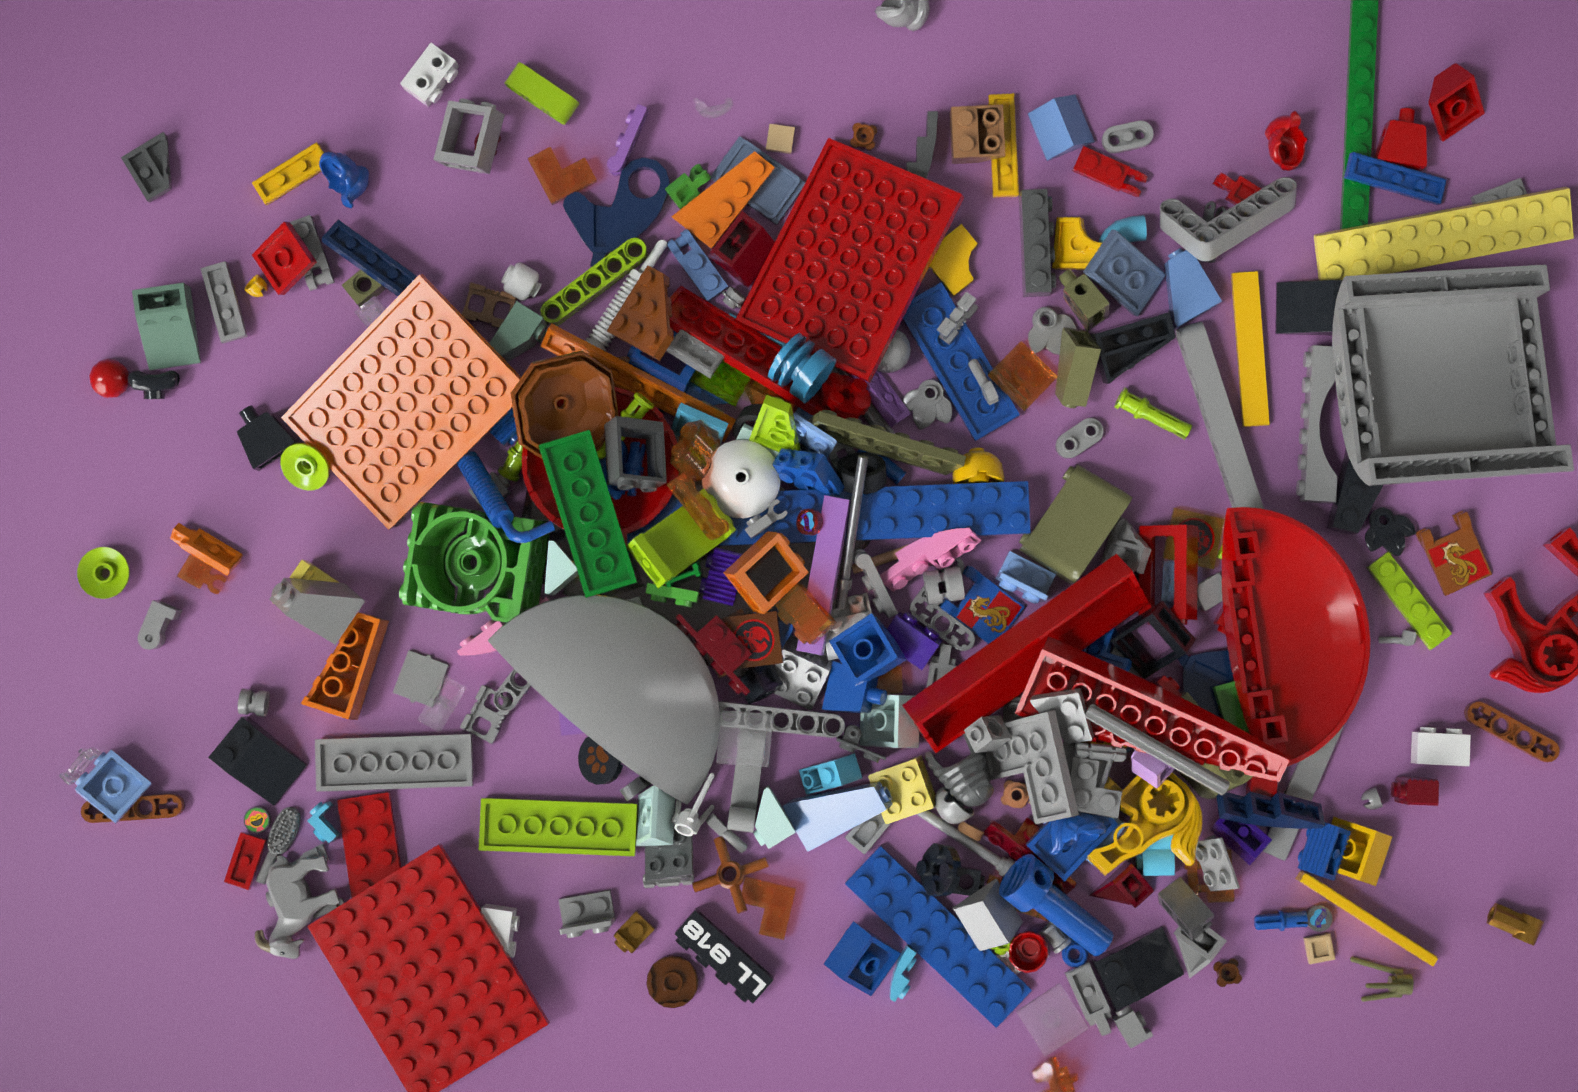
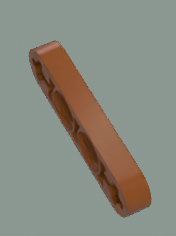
M1477 701L1471 702L1465 707L1464 716L1469 723L1542 762H1552L1559 756V746L1554 740L1497 709ZM1481 707L1480 712L1482 714L1490 716L1492 712L1493 715L1488 719V722L1483 718L1477 717L1473 719L1475 714L1472 713V709ZM1499 718L1504 719L1507 723V728L1502 733H1498L1494 729V722ZM1520 731H1526L1530 736L1529 742L1524 746L1517 742V734ZM1536 743L1541 746H1548L1549 744V750L1552 753L1543 757L1544 752L1533 746Z
M178 794L141 796L119 821L176 817L183 812L185 803ZM170 798H172L173 803L178 804V808L173 809V813H171L169 808L159 809V804L169 803ZM143 800H148L152 804V811L148 815L140 812L139 805ZM88 801L81 807V816L88 823L113 822L106 818L103 813L96 814L95 818L93 814H89L88 809L93 806Z

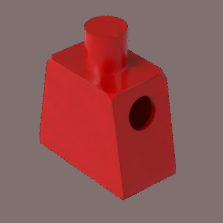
M1400 108L1398 120H1389L1385 124L1373 158L1417 171H1422L1427 166L1426 126L1414 123V109Z

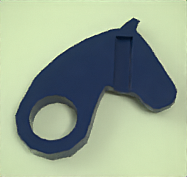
M648 158L631 161L621 171L616 196L611 207L595 205L579 192H573L564 199L563 207L582 241L593 253L591 267L602 260L607 253L614 251L627 240L639 237L661 213L668 196L665 188L670 185L666 169L658 161ZM650 170L660 179L659 190L652 197L646 199L638 198L629 190V181L637 171Z
M1228 650L1204 652L1192 656L1185 654L1178 658L1183 667V692H1188L1199 707L1221 718L1213 687L1231 682L1234 679Z

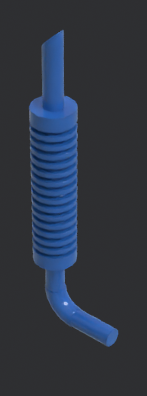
M469 451L458 461L457 466L492 525L496 528H502L505 535L511 541L527 543L555 531L551 521L528 531H517L511 523L514 518L513 512L478 454L474 451Z

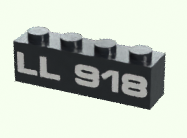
M697 908L674 933L678 937L675 941L686 951L689 948L697 954L695 959L705 968L710 965L716 971L715 977L724 985L730 983L736 988L734 993L745 1003L749 1000L753 1004L774 980V977Z

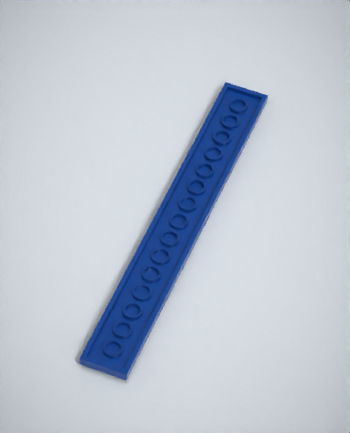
M1028 481L883 487L877 492L863 494L856 541L932 537L934 533L957 528H970L978 536L1030 534ZM817 489L779 491L776 499L780 503L773 510L776 514L787 511L788 514L785 518L777 520L751 539L745 529L749 527L746 522L753 517H730L736 531L718 546L753 545L767 531L782 533L790 543L816 542L824 495L851 500L852 493L843 490L840 495L823 494ZM697 494L672 495L665 508L657 517L642 528L627 534V545L633 538L640 533L644 534L693 499ZM768 508L760 513L761 517L768 513ZM807 512L813 514L814 527L809 533L806 531L810 530L809 524L805 523V528L801 524V516ZM805 515L803 518L804 520L807 519L805 522H808V517Z

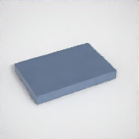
M1113 229L1083 271L1134 316H1139L1166 276V273L1117 230Z

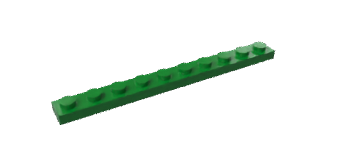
M1351 0L1340 229L1368 224L1370 186L1345 179L1344 176L1350 153L1355 152L1371 157L1378 0Z

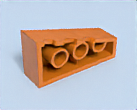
M358 612L339 639V644L328 657L327 664L320 675L314 680L313 687L308 695L304 697L301 704L348 720H358L389 621Z

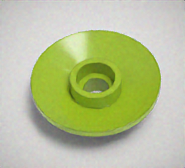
M295 443L287 447L282 453L280 459L282 472L286 479L297 488L312 491L321 488L329 478L328 462L324 455L315 447L305 443Z
M98 547L87 552L80 560L77 568V578L81 588L88 595L99 599L112 598L122 592L128 583L130 575L129 565L125 557L117 550L108 547ZM107 568L110 571V575L104 578L102 571Z

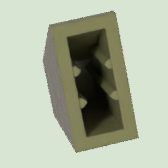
M1063 328L1055 395L1061 404L1068 408L1086 407L1101 351L1089 332L1085 330Z

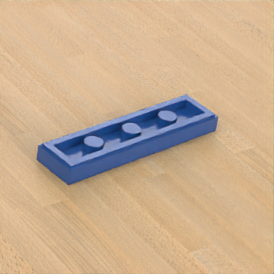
M1355 152L1349 154L1344 176L1348 180L1434 205L1442 203L1447 181L1444 178Z

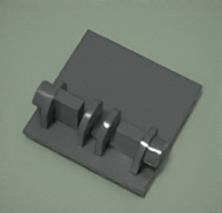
M856 725L847 726L842 739L836 737V741L840 742L839 748L852 753L855 752V749L864 752V758L877 763L880 758L886 760L885 756L858 746L861 730Z
M674 828L673 845L645 846V881L674 877L690 880L691 875L694 874L693 835H681Z

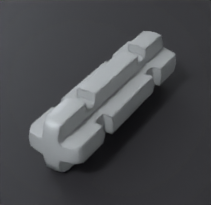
M1078 742L1074 748V755L1077 758L1085 759L1088 756L1089 759L1110 761V759H1113L1115 762H1123L1126 759V748L1124 746L1122 748H1113L1111 745L1092 743L1091 746H1088V743Z
M645 874L643 875L644 888H655V885H658V887L679 886V883L691 885L694 882V874L691 875L690 880L674 877L653 881H645Z

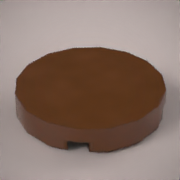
M669 955L660 958L652 965L647 974L646 985L649 995L659 1005L667 1008H677L684 1006L693 998L698 988L699 979L696 969L690 961L681 956Z

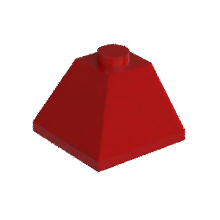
M1454 63L1434 77L1428 103L1439 138L1443 142L1485 114L1475 77L1466 69Z

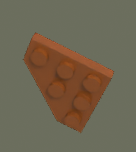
M647 265L607 329V332L659 361L674 339L669 318L672 317L671 299L668 298L667 288L670 287L669 277Z

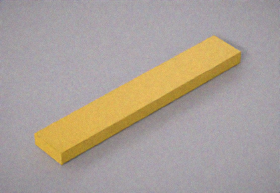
M1258 271L1232 273L1231 285L1242 427L1268 426L1270 422Z
M1300 871L1296 876V880L1431 966H1434L1437 962V956L1308 873Z

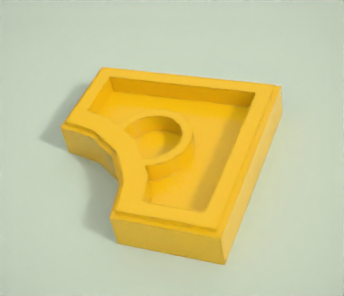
M1056 218L1055 262L1052 263L1053 269L1084 270L1101 246V242H1096L1088 236L1083 218Z
M962 224L944 237L929 266L953 297L974 280L969 271L968 260L978 243Z

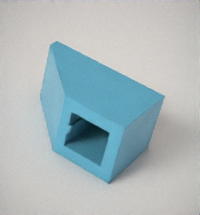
M855 753L799 770L806 795L843 786L862 779Z

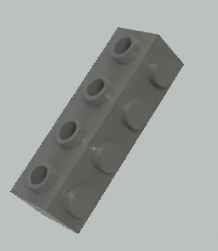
M1047 189L1021 190L1019 194L1023 297L1049 296L1052 288H1056V275L1051 273V263L1055 262L1054 247H1050L1049 237L1054 235L1053 222H1049L1048 212H1052L1053 203L1052 196L1047 194Z

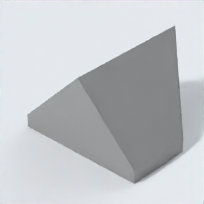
M1180 927L1173 933L1176 935L1189 978L1211 963L1226 943L1223 937L1210 928L1196 937L1194 941Z

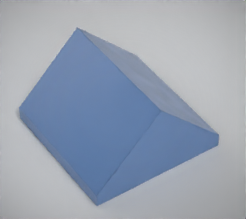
M1076 95L1054 98L1027 114L1046 161L1095 142Z

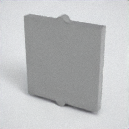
M409 650L393 693L410 699L412 703L417 701L434 707L449 665L432 659L431 655L424 656Z

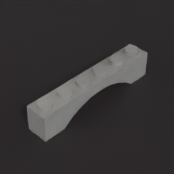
M1313 345L1308 348V352H1304L1303 367H1307L1306 377H1303L1302 393H1305V403L1301 404L1300 417L1304 418V429H1300L1299 444H1303L1302 454L1298 456L1297 466L1298 470H1301V480L1297 481L1296 494L1300 496V502L1331 504L1336 502L1337 475L1330 467L1323 452L1319 422L1324 400L1335 382L1332 346Z

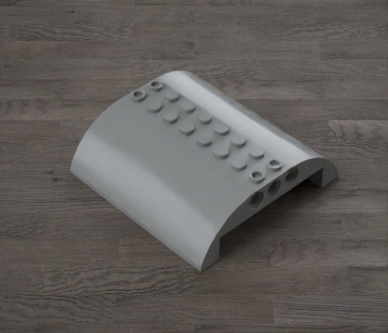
M1547 265L1355 275L1343 278L1334 309L1332 331L1333 364L1344 443L1352 466L1364 483L1372 486L1574 471L1571 445H1556L1537 297L1550 290Z

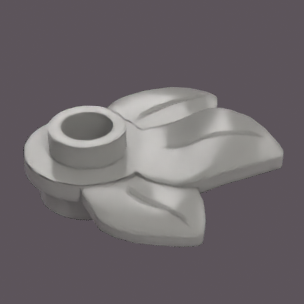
M1039 308L1032 317L1033 327L1028 333L1029 346L1034 353L1040 352L1045 347L1051 353L1059 355L1063 328L1076 329L1073 320L1067 315L1056 314L1051 308ZM1042 316L1048 319L1047 325L1042 324Z
M934 379L925 380L918 389L909 391L903 398V403L909 411L913 410L914 423L920 430L928 427L935 418L944 423H949L951 420L952 404L944 396L943 386ZM928 388H932L935 391L934 397L927 396L926 390Z

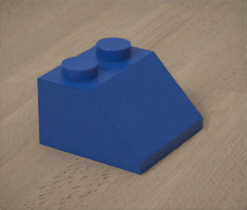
M853 921L836 947L831 951L824 965L843 981L872 996L901 953Z

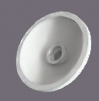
M734 440L718 447L707 459L702 473L703 488L707 493L714 496L721 511L733 518L754 517L769 508L770 503L777 497L781 479L772 465L775 461L773 455L762 445L748 440ZM738 473H744L746 475V480L744 482H738L736 480V475Z

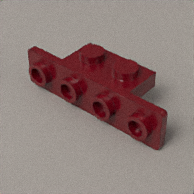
M678 614L675 617L678 621L676 626L686 636L688 634L691 635L696 641L694 646L702 656L707 653L712 658L711 666L720 675L725 673L731 679L728 683L738 695L743 693L746 696L750 690L733 671L748 659L752 653L717 615L700 631L696 632Z
M1028 817L1023 820L1014 835L996 821H992L983 831L992 844L1001 847L1009 853L1012 859L1017 861L1024 855L1032 854L1050 868L1026 845L1041 828ZM1054 872L1052 884L1067 895L1075 888L1077 883L1070 877L1064 881Z

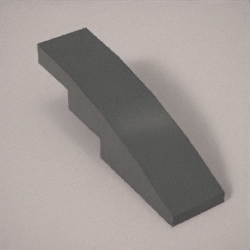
M938 111L927 112L926 137H917L916 162H907L906 171L927 179L932 163L937 134Z

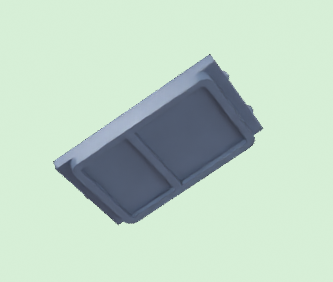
M739 136L710 176V179L716 182L754 151L772 164L775 170L747 205L777 225L782 217L786 215L787 210L797 196H799L805 182L749 141Z

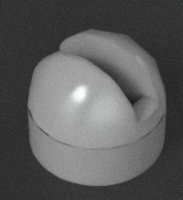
M1376 787L1368 789L1362 794L1361 800L1369 799L1370 801L1363 805L1365 808L1374 810L1383 807Z

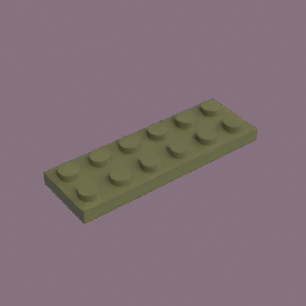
M830 410L819 411L807 420L833 437L837 443L945 476L963 467L966 456L958 454V450L954 448L944 447L942 449L935 447L931 441L912 440L908 434L886 432V428L882 426H867L861 424V420L851 417L844 419L838 417L837 413Z

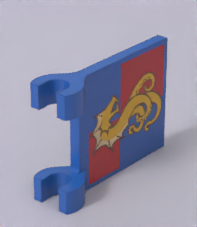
M967 565L962 574L973 581L974 584L966 593L965 599L961 600L958 606L944 599L943 603H940L938 606L989 644L1008 631L1025 606L983 576L975 568Z

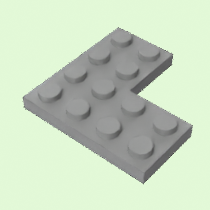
M1055 710L1006 722L1005 725L1012 738L997 750L984 752V758L987 760L985 766L988 769L990 780L1024 773L1035 824L1079 815Z

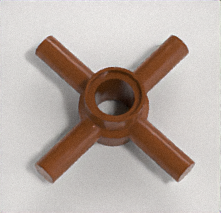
M722 836L717 837L713 840L721 865L718 867L716 875L693 882L694 892L696 893L720 884L722 887L730 889L737 913L746 912L748 910L740 885L745 875L769 867L766 857L744 865L731 861L724 838ZM734 868L737 872L736 878L731 882H727L724 874L728 869Z

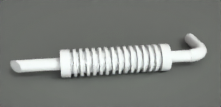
M660 240L656 243L639 271L632 268L628 274L630 278L627 277L625 279L627 282H623L624 287L621 286V291H617L618 295L615 294L614 296L616 299L611 300L613 304H609L610 308L607 307V312L604 311L603 313L605 316H601V321L598 320L597 322L599 325L594 326L596 330L592 329L593 334L590 333V338L587 337L585 341L606 351L605 347L608 348V343L611 344L612 342L610 339L615 338V336L607 332V329L647 265L653 268L667 247L665 240Z

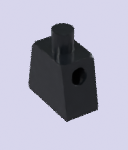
M252 405L239 412L246 425L240 428L237 434L254 470H262L280 458L287 447L299 443L271 413L264 412L259 416Z

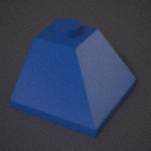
M873 613L829 641L855 686L886 674L907 660L894 637Z

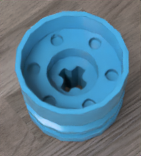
M798 333L778 352L770 367L768 377L774 382L779 379L778 385L781 387L787 386L793 380L789 393L803 403H807L828 379L836 364V359L823 349L818 350L811 356L815 344L810 340L806 342V337Z

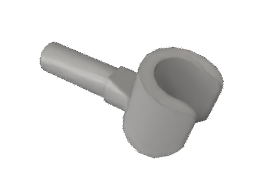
M1403 630L1401 638L1379 637V643H1396L1411 646L1416 641L1417 633Z

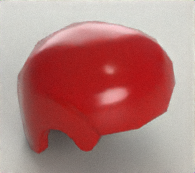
M116 359L100 360L92 367L89 375L93 390L105 398L118 397L127 390L129 385V372Z
M1033 931L1020 932L1012 939L1009 946V960L1017 970L1025 973L1035 972L1047 961L1048 944L1039 933Z

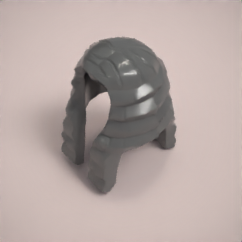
M964 733L963 736L971 752L965 759L944 768L938 763L931 752H925V760L928 762V766L934 772V775L945 785L946 789L950 790V794L958 802L963 803L965 806L974 807L986 802L992 796L994 788L990 783L988 769L985 766L987 760L984 758V752L975 753L966 733Z

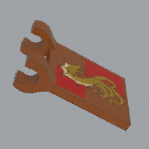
M1459 511L1452 515L1459 529L1437 540L1433 539L1430 529L1423 528L1416 531L1415 534L1426 553L1444 596L1492 575L1466 511Z

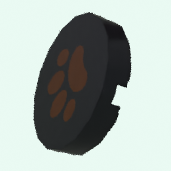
M589 736L585 738L578 754V764L583 777L595 785L610 784L618 778L623 765Z

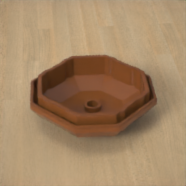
M584 351L532 362L510 393L518 443L541 459L542 456L538 445L590 430L596 452L599 451L605 442L604 424L619 416L612 370ZM564 399V403L557 407V401Z

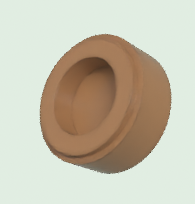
M966 821L958 826L960 832L976 841H980L985 833Z

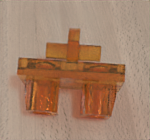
M1056 1056L1049 1057L1043 1064L1032 1070L1036 1083L1048 1080L1050 1089L1043 1090L1042 1092H1075L1073 1083L1079 1080L1078 1074H1069L1067 1066L1059 1068Z

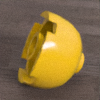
M972 448L969 452L963 454L966 456L964 466L954 470L952 474L953 484L1004 482L1003 467L999 458L990 452L984 451L983 448Z

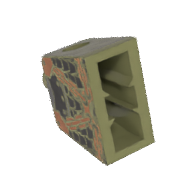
M1068 269L1059 276L1058 279L1065 287L1063 289V298L1086 331H1090L1108 318L1110 303L1085 274L1077 278L1073 271Z

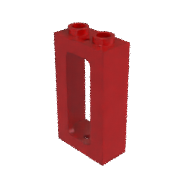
M1139 526V535L1152 550L1144 573H1139V586L1142 588L1149 603L1138 610V616L1155 605V537H1174V606L1170 610L1183 625H1188V620H1197L1198 526Z

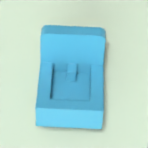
M331 801L325 804L322 802L318 803L310 811L312 817L307 820L315 828L313 831L315 836L322 842L327 841L328 843L334 842L341 835L323 816L334 806Z

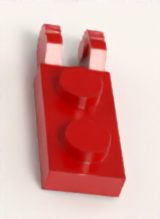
M1083 146L1072 170L1113 190L1122 191L1135 197H1139L1141 191L1135 186L1123 183L1126 176L1142 183H1146L1148 179L1147 175L1135 169H1130V166Z

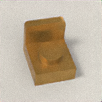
M635 911L613 935L616 938L614 943L624 953L627 951L633 953L655 928L640 913Z

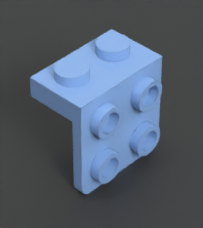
M798 407L793 415L799 443L809 448V452L824 454L828 458L837 441L808 422L807 420L813 415Z

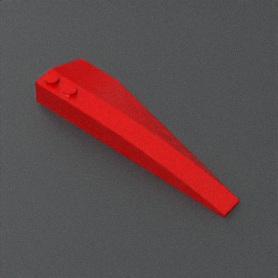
M1050 636L1040 652L1015 711V714L1023 718L1040 714L1031 704L1030 699L1033 695L1081 688L1087 710L1091 704H1094L1199 765L1204 766V763L1220 766L1219 769L1239 770L1243 771L1245 775L1280 782L1291 759L1270 745L1207 710L1145 679ZM1090 721L1094 733L1092 742L1099 740L1112 743L1111 746L1119 748L1127 746L1135 748L1138 752L1146 753Z

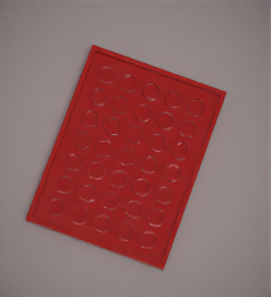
M828 138L735 320L784 344L788 343L796 334L801 333L806 337V342L810 340L815 344L811 356L818 350L823 349L836 359L834 367L870 383L964 196L954 190Z
M441 843L307 926L407 1092H440L550 1023L509 954L505 951L481 912V908Z

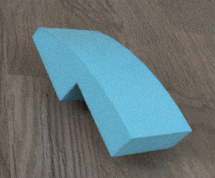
M906 945L892 974L889 996L894 1002L898 997L903 999L910 989L908 985L909 977L904 975L903 971L909 972L917 959L914 957L916 951L909 945Z

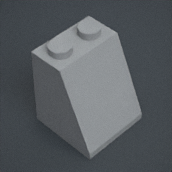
M283 578L281 583H278L273 588L272 596L269 599L286 616L335 645L365 602L344 583Z

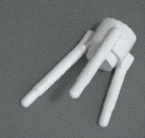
M710 773L692 809L687 808L681 812L682 802L676 799L675 813L671 822L675 824V830L681 835H696L700 826L714 810V806L710 805L703 815L698 818L697 812L715 776L714 773Z

